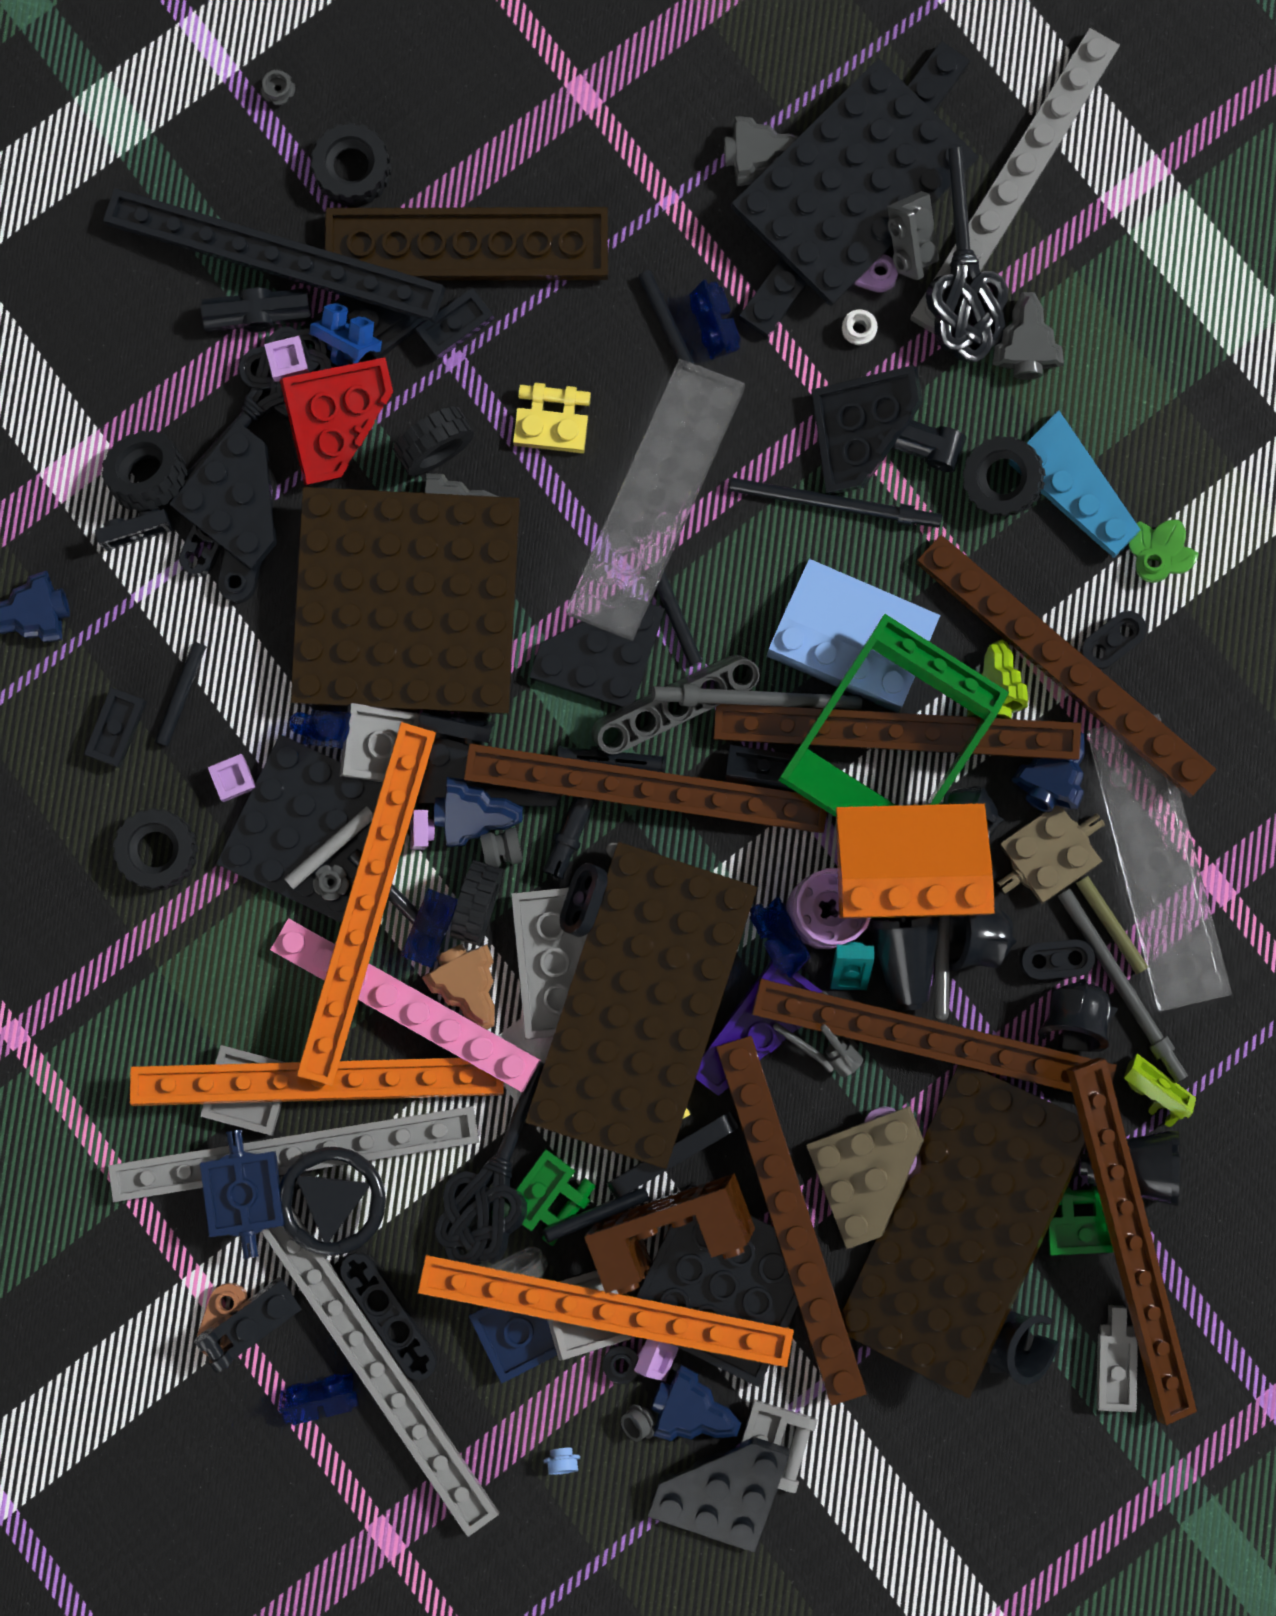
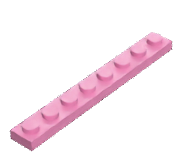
M288 918L270 950L325 980L335 944ZM368 964L358 998L359 1001L518 1091L524 1092L541 1061L540 1059L375 966Z

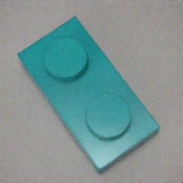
M859 942L837 945L830 975V989L867 991L874 962V946H864V944Z

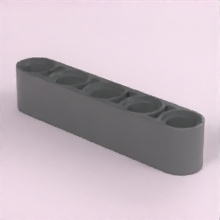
M732 655L666 687L696 684L698 688H701L705 681L713 680L714 689L749 691L756 686L760 673L754 662L740 655ZM744 664L747 670L746 676L741 681L735 682L732 676L733 671L738 665ZM650 694L596 721L592 727V739L604 752L618 754L720 704L697 703L696 706H682L677 712L670 713L667 701H652ZM648 711L651 717L649 724L644 728H637L635 725L637 715ZM610 727H617V739L610 744L603 743L602 737L605 730Z

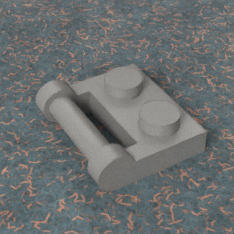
M754 1399L741 1442L757 1437L781 1445L787 1423L796 1426L790 1446L789 1458L778 1489L796 1493L799 1481L796 1478L810 1432L815 1431L818 1420L802 1413H796Z

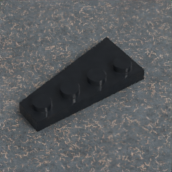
M434 739L415 804H435L436 797H445L447 777L464 779L469 745L449 739ZM467 781L469 786L484 788L491 798H505L521 807L557 808L560 794Z

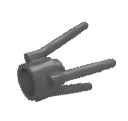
M775 1023L773 1025L774 1030L821 1063L828 1072L836 1070L841 1077H847L854 1073L863 1063V1057L856 1050L858 1047L857 1043L851 1038L842 1037L837 1039L825 1024L821 1025L820 1029L831 1043L825 1051L828 1055L827 1057L780 1024Z

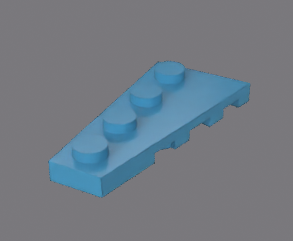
M1058 410L1027 442L1036 450V453L1043 461L1042 467L1045 469L1046 476L1043 479L1045 483L1044 488L1040 492L1108 554L1115 558L1141 529ZM1010 459L1009 465L1021 474L1018 464Z

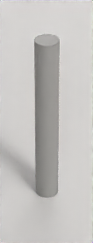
M366 806L284 878L285 881L295 889L371 822L373 817L372 811Z

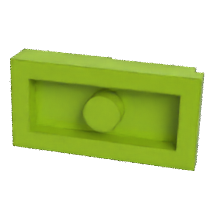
M1136 1054L1128 1063L1124 1079L1127 1080L1128 1085L1136 1093L1146 1095L1152 1099L1148 1112L1154 1115L1158 1109L1167 1108L1170 1111L1165 1120L1167 1127H1172L1179 1119L1182 1120L1185 1116L1189 1118L1193 1113L1196 1097L1139 1054Z

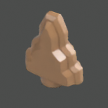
M460 944L438 955L436 959L440 966L422 977L431 993L441 994L447 1005L460 1007L465 1018L487 1030L494 1027L495 1005L489 994L494 983L489 968L494 961L488 945L486 944L467 952L464 945Z

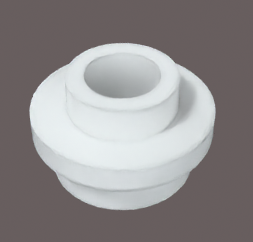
M866 310L851 311L845 316L842 323L843 336L854 345H865L871 342L877 332V321ZM855 324H862L866 331L856 333L853 330V326Z

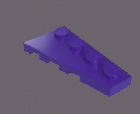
M777 956L773 957L705 1049L696 1080L718 1096L729 1087L717 1053V1046L752 1036L760 1060L768 1053L774 1051L786 1039L774 1030L773 1025L775 1023L780 1024L792 1033L802 1028L801 1026L751 1014L760 978L819 993L823 992Z

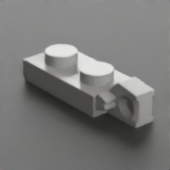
M1108 1305V1325L1100 1324V1333H1098L1096 1409L1098 1411L1136 1412L1138 1343L1133 1325H1127V1307H1124V1305Z

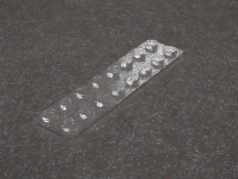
M678 360L566 608L568 616L631 641L634 640L745 390L744 382L685 360Z
M1155 714L1154 716L1161 721L1160 714ZM1106 726L1088 730L1087 734L1146 964L1148 965L1147 969L1158 1012L1232 995L1179 789Z

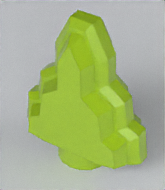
M1003 639L992 643L985 654L984 671L981 675L1009 692L996 718L1012 719V713L1028 707L1027 685L1021 683V672L1014 669L1013 653L1008 643ZM967 709V717H979Z

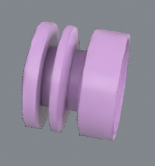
M826 868L803 879L791 891L786 903V919L791 932L803 944L815 949H832L837 945L855 940L867 929L871 919H839L838 868ZM828 903L830 905L829 912L832 916L822 918L820 916L822 909L819 906Z

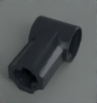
M911 420L892 448L925 459L927 465L937 470L954 472L967 437L962 432L944 426L933 428Z

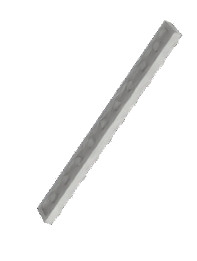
M1089 28L969 222L970 248L979 260L980 272L1120 46L1092 28ZM956 244L936 277L951 274L950 263L953 253L956 251ZM925 293L911 315L910 320L935 334V316L927 307Z
M474 1106L243 1143L244 1152L255 1154L276 1151L279 1175H284L298 1158L317 1148L342 1147L355 1151L370 1161L479 1143ZM229 1146L108 1165L113 1202L203 1188L200 1163L219 1160L230 1154ZM329 1160L322 1162L318 1165H315L309 1169H306L305 1171L345 1165L348 1163L336 1160Z
M291 1206L292 1213L296 1223L299 1225L300 1228L309 1233V1231L307 1230V1228L305 1227V1225L303 1224V1222ZM283 1226L267 1228L261 1231L467 1537L497 1517L499 1511L326 1256L306 1251L289 1237Z

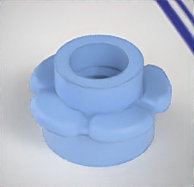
M559 1448L550 1450V1457L545 1458L544 1463L548 1464L549 1475L567 1474L578 1471L577 1460L581 1458L580 1455L573 1454L572 1448Z

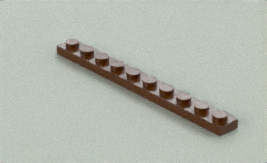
M940 535L917 560L916 564L1189 798L1216 771L1214 766L943 535Z
M720 704L716 706L714 740L800 745L822 709ZM833 709L810 745L959 754L982 718ZM995 718L972 754L1079 760L1081 723Z
M469 743L464 776L466 781L815 833H824L827 811L796 792Z
M761 978L759 979L751 1012L755 1016L821 1031V1025L825 1024L834 1035L1072 1092L1067 1069L1093 1060L1067 1052ZM1107 1062L1113 1083L1117 1065Z
M748 1036L717 1046V1053L829 1403L833 1406L866 1395L864 1383L753 1038Z
M1095 1058L1067 1069V1074L1157 1420L1164 1425H1169L1197 1412L1107 1061L1103 1058Z

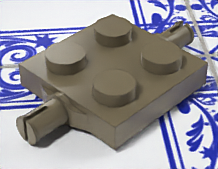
M1055 806L1052 812H1045L1000 843L999 847L1010 860L1012 872L996 881L997 887L1000 888L1011 881L1000 890L1005 895L1022 883L1034 893L1041 904L1045 903L1102 863V860L1090 845L1088 836L1104 827V821L1102 819L1098 821L1100 816L1095 813L1079 825L1069 817L1063 808Z

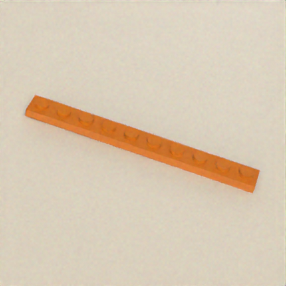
M404 722L400 723L296 1076L331 1086L334 1084L436 732Z
M462 1058L340 1061L333 1086L296 1076L300 1062L131 1067L130 1069L131 1106L500 1096L504 1094L503 1081Z
M427 1255L418 1293L783 1367L788 1365L794 1332L793 1329L610 1292L605 1293V1291Z

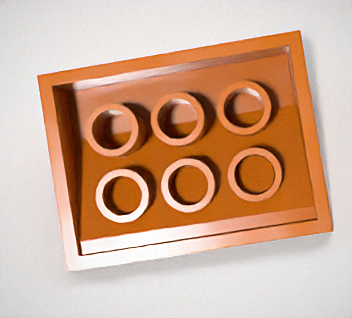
M985 803L836 807L839 919L994 914L993 871Z

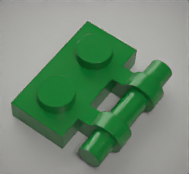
M545 1149L517 1188V1191L522 1193L527 1202V1216L522 1225L532 1232L540 1220L551 1226L575 1216L580 1208L585 1209L591 1201L588 1197L596 1185L584 1177L576 1189L567 1182L576 1170ZM559 1193H562L569 1200L556 1216L548 1208ZM543 1234V1236H542L541 1238H542L545 1242H547L546 1239H545V1237H544V1234ZM554 1240L548 1244L554 1246L557 1240Z
M1092 1185L1091 1189L1072 1190L1070 1186H1067L1059 1204L1060 1216L1053 1217L1047 1230L1048 1254L1114 1253L1097 1185ZM1092 1204L1093 1215L1074 1216L1073 1205Z

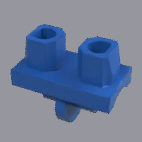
M333 303L324 307L322 320L312 323L309 333L328 343L327 349L331 351V362L338 367L344 366L350 362L358 363L369 351L380 352L382 341L373 337L374 322L366 317L358 316L350 319L349 324L346 322L347 307L340 303Z

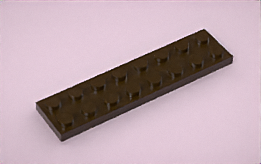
M608 207L326 208L325 250L428 281L608 280Z

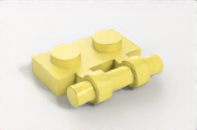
M534 383V386L520 385L519 399L532 400V409L517 408L514 446L584 454L588 415L575 414V406H589L591 392L577 391V387L566 386V389L545 387L544 383ZM544 402L563 403V413L543 411Z

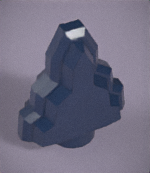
M47 571L29 576L25 585L13 589L9 599L0 602V634L17 631L24 638L39 637L44 643L62 640L61 619L70 617L69 604L62 588L54 590Z
M1081 733L1079 760L1034 758L1030 764H1024L1019 767L1011 781L1027 792L1026 800L1030 805L1044 812H1052L1055 806L1068 810H1078L1084 795V791L1080 787L1084 774L1079 766L1085 755L1084 734Z
M447 777L445 797L435 798L434 826L444 827L447 847L465 846L469 839H480V835L488 833L489 830H505L523 821V807L505 798H491L484 788L469 786L468 782L464 779Z
M680 1365L671 1384L663 1381L660 1382L650 1408L651 1411L659 1413L653 1436L672 1441L677 1436L693 1439L701 1433L714 1438L735 1437L741 1426V1422L728 1407L714 1401L711 1389L698 1382V1374L683 1365Z

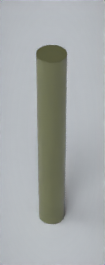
M1089 876L1078 881L1076 885L1135 974L1138 975L1146 970L1148 965Z

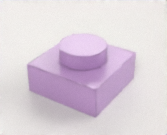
M299 335L264 344L274 382L280 381L281 378L309 373Z
M242 754L208 767L222 802L256 788Z
M413 810L410 821V850H425L428 847V841H434V819H428V810Z
M647 1339L639 1352L638 1362L634 1371L645 1377L666 1381L679 1348L669 1343Z

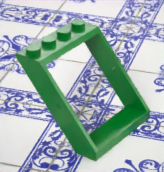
M884 614L795 751L778 781L835 817L836 807L897 806L807 749L871 649L982 718L926 805H938L998 715L1009 692L887 614Z

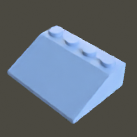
M809 559L766 656L837 687L884 614H887L929 642L940 615ZM871 649L845 691L861 696L863 699L898 713L904 704L915 676Z

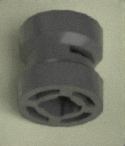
M516 827L505 829L502 834L497 836L491 832L480 835L486 864L499 867L502 862H509L512 865L523 863Z

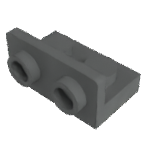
M922 191L887 206L889 216L888 229L892 236L894 249V265L899 274L914 280L924 277V267L939 261L930 194Z

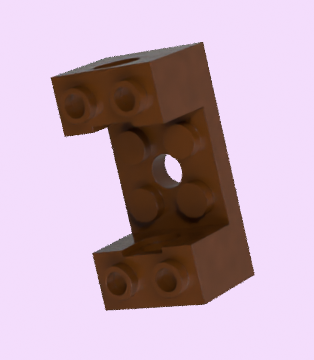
M735 1173L628 1209L595 1223L585 1235V1239L605 1293L617 1290L620 1295L637 1289L639 1287L638 1282L645 1278L644 1271L652 1265L643 1239L657 1234L658 1227L670 1223L672 1228L686 1225L693 1221V1215H696L711 1258L722 1254L723 1259H728L745 1251L743 1247L749 1243L755 1227Z

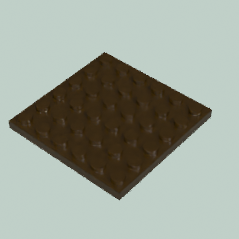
M303 487L291 703L348 707L350 703L386 709L509 715L520 498Z

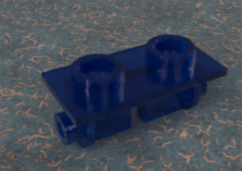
M703 280L689 294L692 312L697 317L703 345L707 348L712 360L724 349H726L727 353L739 350L741 338L733 318L721 319V315L731 312L724 288L719 287L718 282L708 284L707 280Z
M312 710L311 715L296 712L290 717L289 726L294 733L304 736L302 743L304 745L342 749L343 743L350 731L349 721L351 713Z
M428 888L400 956L432 968L434 962L437 961V954L453 918L458 899Z
M777 896L767 908H764L763 904L753 906L750 910L751 915L749 919L754 924L760 938H769L764 946L773 962L774 968L779 969L781 973H787L788 977L791 978L811 957L783 902Z
M353 1373L343 1376L331 1375L323 1379V1381L306 1385L298 1383L291 1385L285 1390H281L278 1410L279 1413L283 1414L285 1424L292 1422L294 1426L319 1419L317 1407L322 1405L326 1417L352 1412V1408L358 1406L357 1394L355 1391L353 1392Z

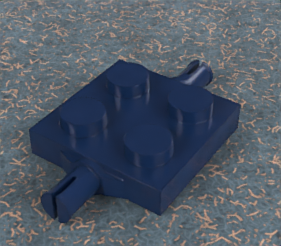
M242 1130L226 1132L230 1154L219 1160L200 1163L209 1237L222 1235L241 1236L243 1259L259 1256L255 1234L267 1228L285 1225L280 1197L279 1171L276 1151L259 1154L244 1152Z

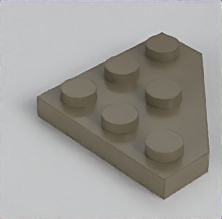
M910 1106L807 1144L808 1151L847 1249L880 1238L889 1223V1218L924 1141Z

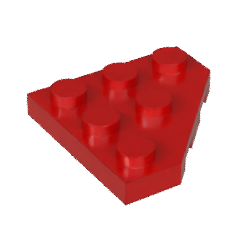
M385 357L280 379L304 485L340 478L346 471L350 460L365 440L380 411L393 394Z

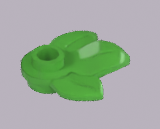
M1180 520L1165 521L1157 526L1155 530L1142 522L1136 523L1141 530L1129 542V549L1137 558L1135 564L1136 572L1143 580L1149 583L1160 582L1166 579L1169 574H1183L1195 565L1199 553L1189 547H1183L1186 539V530ZM1156 560L1160 563V566L1154 568L1149 566L1147 562Z

